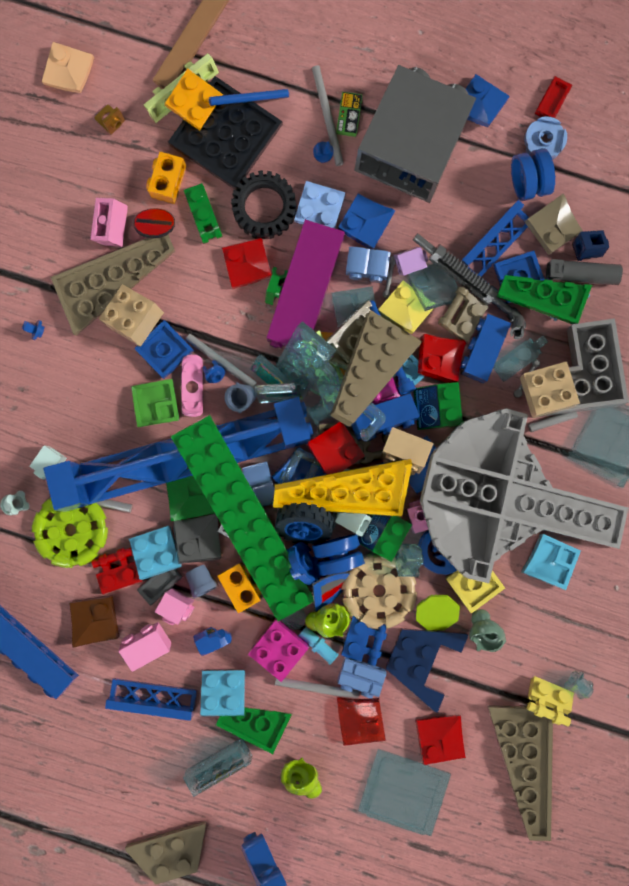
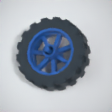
M291 503V505H284L283 508L278 510L275 530L280 537H284L287 541L291 540L292 543L303 542L306 545L308 543L316 545L318 542L324 543L331 538L333 516L325 508H319L315 504Z

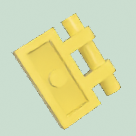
M534 676L530 682L528 698L536 702H529L527 710L534 712V715L540 718L546 717L551 719L554 724H563L568 727L571 723V718L564 716V713L568 715L572 711L574 692ZM546 706L553 708V711L547 709Z

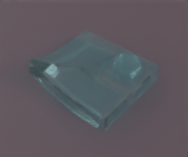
M437 264L429 265L407 276L424 311L451 304L456 296L455 292L458 286L455 279H452V276L450 277L449 274H446V271L444 272L443 269H440V266L437 267Z
M373 286L333 292L331 294L337 328L365 301L373 300L375 302Z

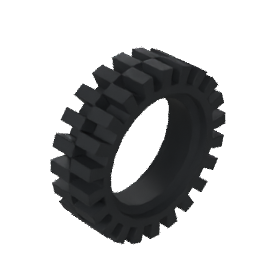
M263 170L258 171V175H254V172H252L248 179L245 176L242 178L241 184L238 182L236 185L237 190H234L232 193L233 215L240 229H244L247 235L250 233L252 237L257 238V236H260L262 239L269 236L272 239L276 234L278 236L282 235V231H287L289 224L293 223V217L296 215L295 193H293L292 186L288 185L285 178L281 179L277 173L274 176L272 171H267V174H263ZM260 188H269L276 191L283 200L281 214L273 221L267 223H260L251 219L245 211V202L253 191Z

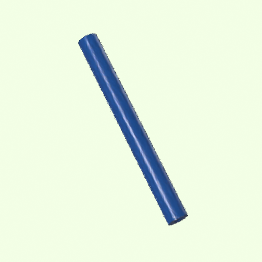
M281 89L209 97V104L214 106L288 98L289 90Z

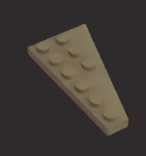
M169 234L161 238L143 239L51 277L75 336L103 313L122 284L132 289L175 252Z
M370 310L365 316L330 416L347 426L352 425L422 341Z
M487 705L527 837L531 841H551L553 722L546 717L540 718L535 716L534 712L527 710L526 706Z

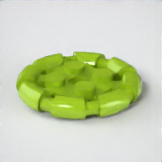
M51 498L41 505L42 509L40 512H36L33 519L32 533L34 532L35 535L34 545L44 559L48 558L52 561L51 564L55 566L73 568L75 565H86L99 555L98 551L101 547L104 548L107 540L108 527L105 524V519H107L105 513L97 503L85 506L88 508L86 514L81 511L82 507L66 512L55 511ZM49 512L55 514L51 520L47 518ZM96 521L98 529L92 530L90 522ZM68 524H73L76 528L73 536L66 533ZM44 530H48V531H47V535H48L49 538H47V539H44V536H43V531H44ZM90 539L94 542L91 548L86 545ZM55 546L61 549L58 554L52 551ZM77 550V557H72L71 551Z

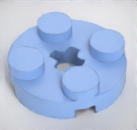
M553 117L539 118L528 127L525 133L524 143L526 152L530 155L532 150L546 148L552 159H555L566 146V129H563L560 125L561 122ZM546 134L548 135L547 138L551 139V141L545 143L541 140V137Z

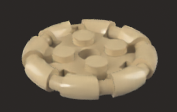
M372 553L364 555L365 564L346 571L349 573V576L341 587L344 597H342L344 607L351 617H356L359 622L365 623L368 628L378 629L383 624L386 625V629L394 627L404 621V617L408 612L411 613L417 599L415 585L417 583L414 574L409 566L401 563V559L396 556L390 562ZM381 563V569H373V564ZM393 568L399 571L396 577L390 573ZM360 570L366 573L361 580L356 576ZM376 585L384 586L385 593L382 596L374 595L373 589ZM400 585H406L407 592L400 593ZM358 588L359 596H352V589ZM397 602L402 605L398 612L393 609ZM362 604L368 609L364 614L359 610ZM377 612H385V618L377 619Z

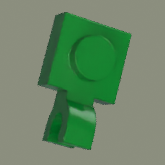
M273 266L272 276L266 290V304L273 305L275 298L280 297L282 286L279 284L285 282L288 270H285L283 275H278L277 267Z

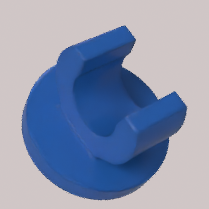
M322 141L314 146L313 155L317 161L325 163L333 157L334 150L329 141Z
M38 320L36 324L24 321L22 326L24 331L32 333V340H36L37 337L41 338L45 326H42L41 320Z
M213 360L214 366L208 370L204 366L203 371L207 382L218 383L223 379L225 370Z

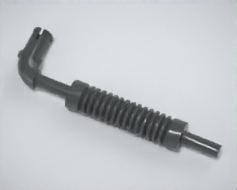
M417 233L413 241L430 254L428 260L433 264H437V267L440 266V269H443L444 272L446 271V274H449L450 277L452 276V279L458 281L465 289L474 293V296L477 295V298H480V301L488 305L492 302L507 314L506 317L512 323L511 337L514 335V339L518 340L524 336L526 322L522 314L515 307L512 308L502 299L496 297L498 289L490 285L489 282L487 283L474 270L465 266V263L462 264V261H459V258L456 259V256H453L452 253L450 254V251L446 252L447 249L441 244L435 247Z

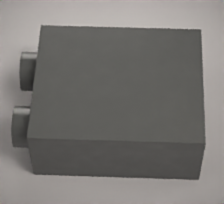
M398 65L358 148L354 171L430 203L466 125L476 97L469 95L467 90L458 84L445 85L431 79L428 73L421 68L412 67L408 69ZM403 171L407 172L406 178L404 177L403 180L399 179ZM411 175L416 176L415 183L409 181ZM420 178L426 180L422 188L417 186Z

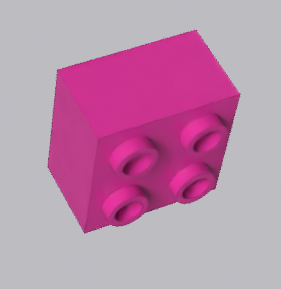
M275 618L250 649L248 655L282 682L309 649V645L281 620L277 621Z

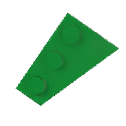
M245 707L244 716H220L216 726L274 754L292 713Z

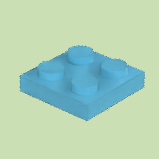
M170 526L129 539L140 580L182 567V564H178L175 539Z
M245 670L202 671L200 715L244 716Z

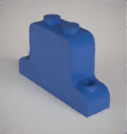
M253 832L243 838L244 843L241 844V849L255 879L256 886H287L263 834L257 835L256 832Z

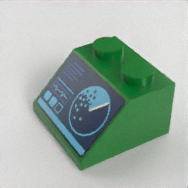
M459 382L436 384L414 390L415 405L420 415L416 420L417 430L458 427L463 422Z
M367 514V516L373 519L363 537L357 535L359 544L392 562L412 524L398 516Z

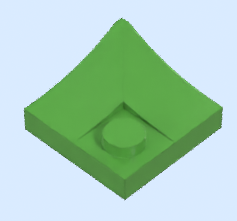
M173 379L131 386L137 427L180 420Z

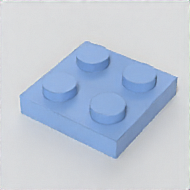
M306 181L294 222L304 224L306 219L335 229L346 192Z

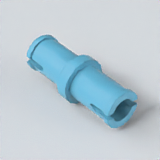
M307 626L298 635L312 647L314 653L317 652L329 665L339 655L325 643L323 637L319 638Z

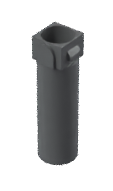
M551 259L546 265V280H553V282L619 285L623 274L621 264Z

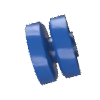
M546 148L532 150L530 155L524 152L512 157V183L520 201L533 199L536 194L539 197H543L554 192L555 168L552 157Z
M357 534L335 538L312 546L315 557H329L317 564L320 576L346 572L365 564L362 552L348 553V551L356 549L360 545Z

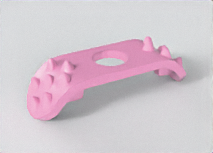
M187 355L182 359V414L189 417L200 416L203 412V360L198 355ZM194 381L198 384V390L195 393H189L186 390L188 382Z

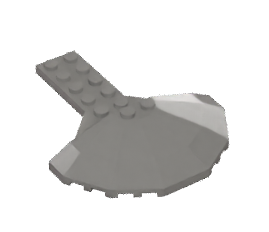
M507 408L463 421L431 453L420 498L433 545L463 577L485 583L490 582L495 561L500 559L509 550H513L524 543L533 534H537L542 530L620 549L629 508L553 488L549 480H546L539 462L529 450L527 441L523 436L528 414Z

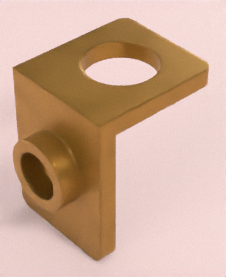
M106 105L94 118L110 135L120 128L125 121L118 107L113 109L110 105ZM107 113H110V114L103 120V116H104L105 114H107Z

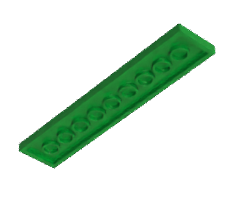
M209 414L171 435L174 444L277 621L313 603V595L307 584L303 583L300 579L295 580L290 573V568L292 567L289 562L287 549L211 415Z

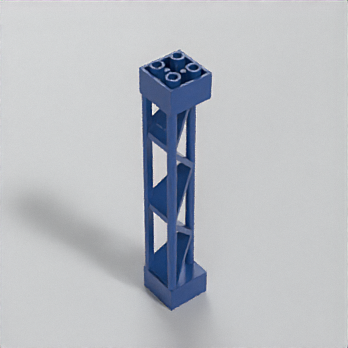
M299 397L274 403V410L217 425L237 463L307 444L311 439L310 437H313L311 423H306L305 417H307L304 401L300 402ZM279 433H281L283 439L282 443L266 447ZM172 438L80 464L65 461L43 468L53 508L55 511L63 512L193 476L190 469H187L188 466ZM123 460L118 464H108L115 461ZM119 477L144 481L106 492Z

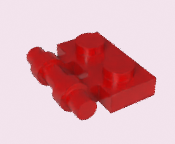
M131 547L117 549V552L109 555H99V558L91 561L93 568L101 566L104 571L96 574L102 595L144 581L139 579L135 561L129 563L128 557L133 556ZM120 560L122 566L112 569L110 563Z

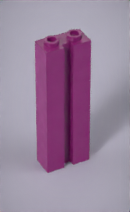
M305 219L266 337L267 341L270 342V346L278 349L286 346L290 348L291 353L297 355L307 354V350L301 340L313 334L344 240V231Z

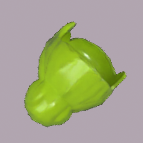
M330 603L320 608L317 612H310L305 619V625L312 631H318L320 635L326 638L334 636L343 637V632L347 629L351 620L344 606Z
M302 757L299 760H293L284 764L281 771V782L288 792L299 796L305 795L309 799L316 798L322 793L318 773L313 765L306 763Z

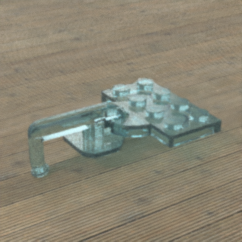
M302 321L297 326L272 370L273 376L278 378V380L280 379L284 385H288L292 392L301 400L310 391L320 395L324 407L330 413L343 381L329 363L336 349ZM370 403L363 411V414L372 421L366 429L360 430V437L364 441H368L386 420L385 414L373 403Z

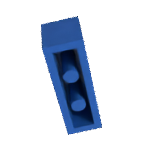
M487 314L484 319L480 318L476 330H478L476 338L472 337L468 345L470 353L468 357L464 356L461 362V375L483 384L488 381L511 326L510 322L491 314Z
M410 393L366 408L351 426L357 441L364 439L365 442L377 438L376 435L384 433V435H389L392 427L403 426V429L415 425V421L420 415Z

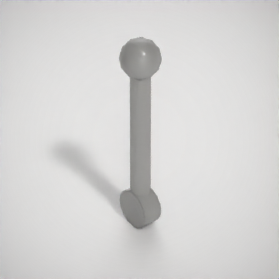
M394 256L390 257L389 261L390 267L386 289L383 292L384 298H388L391 295L389 290L393 268L396 264Z
M535 359L532 361V367L529 372L534 371L535 368L540 366L539 360ZM522 384L519 389L514 391L513 395L515 398L522 396Z

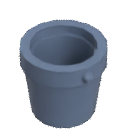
M236 382V385L230 386L225 393L226 405L229 409L238 413L249 408L256 399L253 387L239 384L238 382Z
M205 565L196 567L185 574L193 599L218 587L216 580L213 579Z

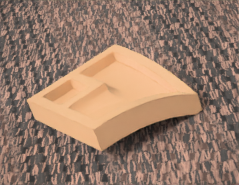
M53 42L42 83L57 89L81 93L89 76L94 56Z

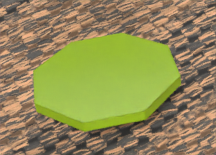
M430 595L417 604L416 621L427 630H446L458 621L460 606L448 595Z

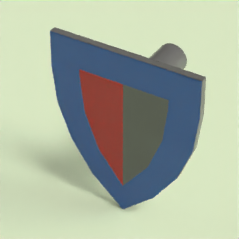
M348 572L331 574L322 579L318 578V581L312 584L315 612L334 601L343 592L341 587L349 576Z

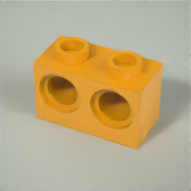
M159 152L158 158H155L153 161L152 169L154 171L152 177H149L147 180L146 189L151 198L175 204L186 170V163L184 158ZM167 165L173 166L169 171L164 170ZM160 185H167L164 190H158Z
M242 562L218 575L238 614L262 599L260 596L262 593L256 583H253L250 578L251 574ZM232 572H240L242 581L234 582L231 579ZM242 591H250L253 598L250 601H245L241 596Z

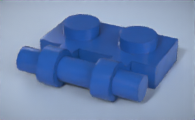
M352 616L341 656L362 662L363 655L367 654L370 656L368 664L376 666L377 659L381 657L382 652L380 649L382 642L386 640L387 636L386 625L383 624L378 629H371L365 623L359 622L355 616ZM369 635L375 637L372 648L366 646Z

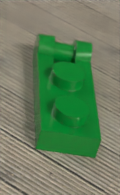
M203 183L183 190L203 244L208 243L210 239L215 237L217 239L222 238V233ZM213 227L212 230L205 232L204 228Z

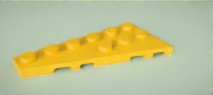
M407 459L277 484L274 488L273 507L283 508L284 505L289 506L291 503H307V505L315 504L319 508L323 507L326 511L402 516L412 460Z

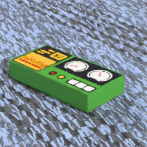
M342 92L336 134L357 136L362 94Z

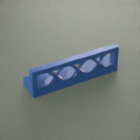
M518 200L462 259V264L465 263V266L470 268L469 266L472 262L482 261V271L478 275L482 277L528 228L526 223L522 228H513V219L516 215L524 222L529 218L522 211L524 204ZM501 232H509L510 241L499 243V234ZM486 247H496V256L485 257Z
M113 678L110 697L106 700L105 709L191 721L194 715L197 690ZM117 684L125 685L130 693L125 697L116 696ZM140 688H146L151 696L143 700L135 692ZM161 691H167L172 699L165 703L161 702L156 695ZM182 694L192 695L190 706L181 705L177 698Z

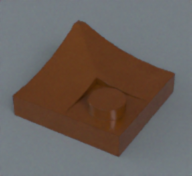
M113 596L78 600L69 603L72 623V648L114 640L120 637Z

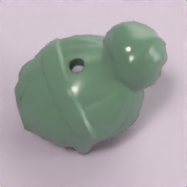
M479 609L474 611L471 618L473 625L469 636L470 640L476 643V650L480 651L482 649L489 652L501 650L506 643L503 628L490 620V614L486 610Z

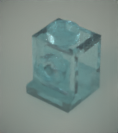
M402 544L395 556L398 576L418 577L420 575L419 568L423 564L422 549L418 544Z

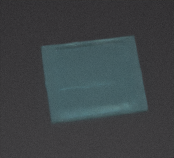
M627 405L592 410L567 456V459L621 488H624L629 478V406Z
M378 749L358 812L421 835L432 836L451 773Z

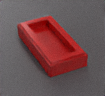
M554 76L534 114L539 117L555 118L573 85Z

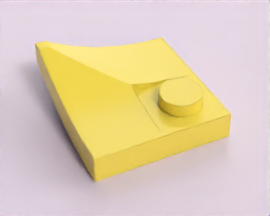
M403 280L378 311L386 320L413 334L434 309L435 305Z

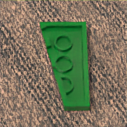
M505 275L496 297L569 324H578L592 285H577L571 282L560 283L553 282V280H533V278Z

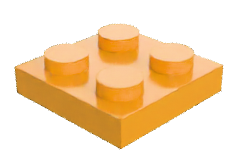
M187 68L164 106L200 131L216 105L210 106L209 97L222 96L223 94Z

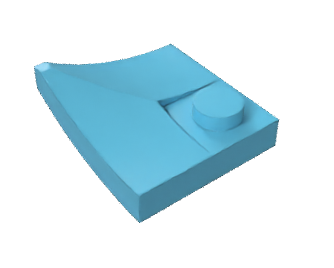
M540 534L521 572L566 590L581 550L545 534Z

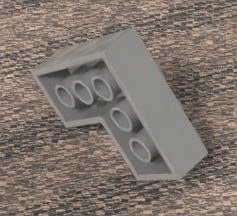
M615 319L572 324L567 329L572 367H569L580 404L544 416L618 407L627 404L629 400Z

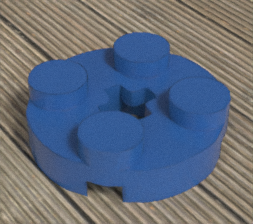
M299 542L287 549L289 562L292 567L290 568V573L295 580L300 579L303 583L311 585L321 577L317 567L319 561L317 557L311 556L309 553L311 549L308 545Z

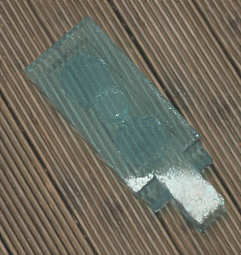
M544 335L535 342L530 338L495 362L493 368L502 381L505 382L538 358L542 353L539 349L548 343Z

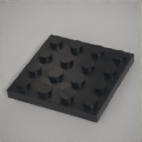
M216 76L209 83L223 95L241 94ZM253 101L216 105L200 131L183 120L169 139L168 144L228 186L237 190L236 185L238 182L242 183V178L248 175L282 127L283 122Z

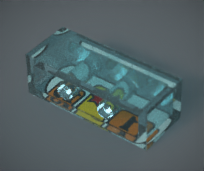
M240 738L188 768L183 779L192 796L195 797L250 765L253 756L245 741Z

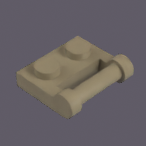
M459 286L455 292L456 296L444 317L439 319L438 324L460 340L468 342L488 306L470 294L467 289ZM464 299L465 303L452 324L451 320Z

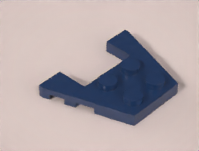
M401 628L385 668L434 712L438 713L445 694L426 686V680L440 645L462 653L468 634Z

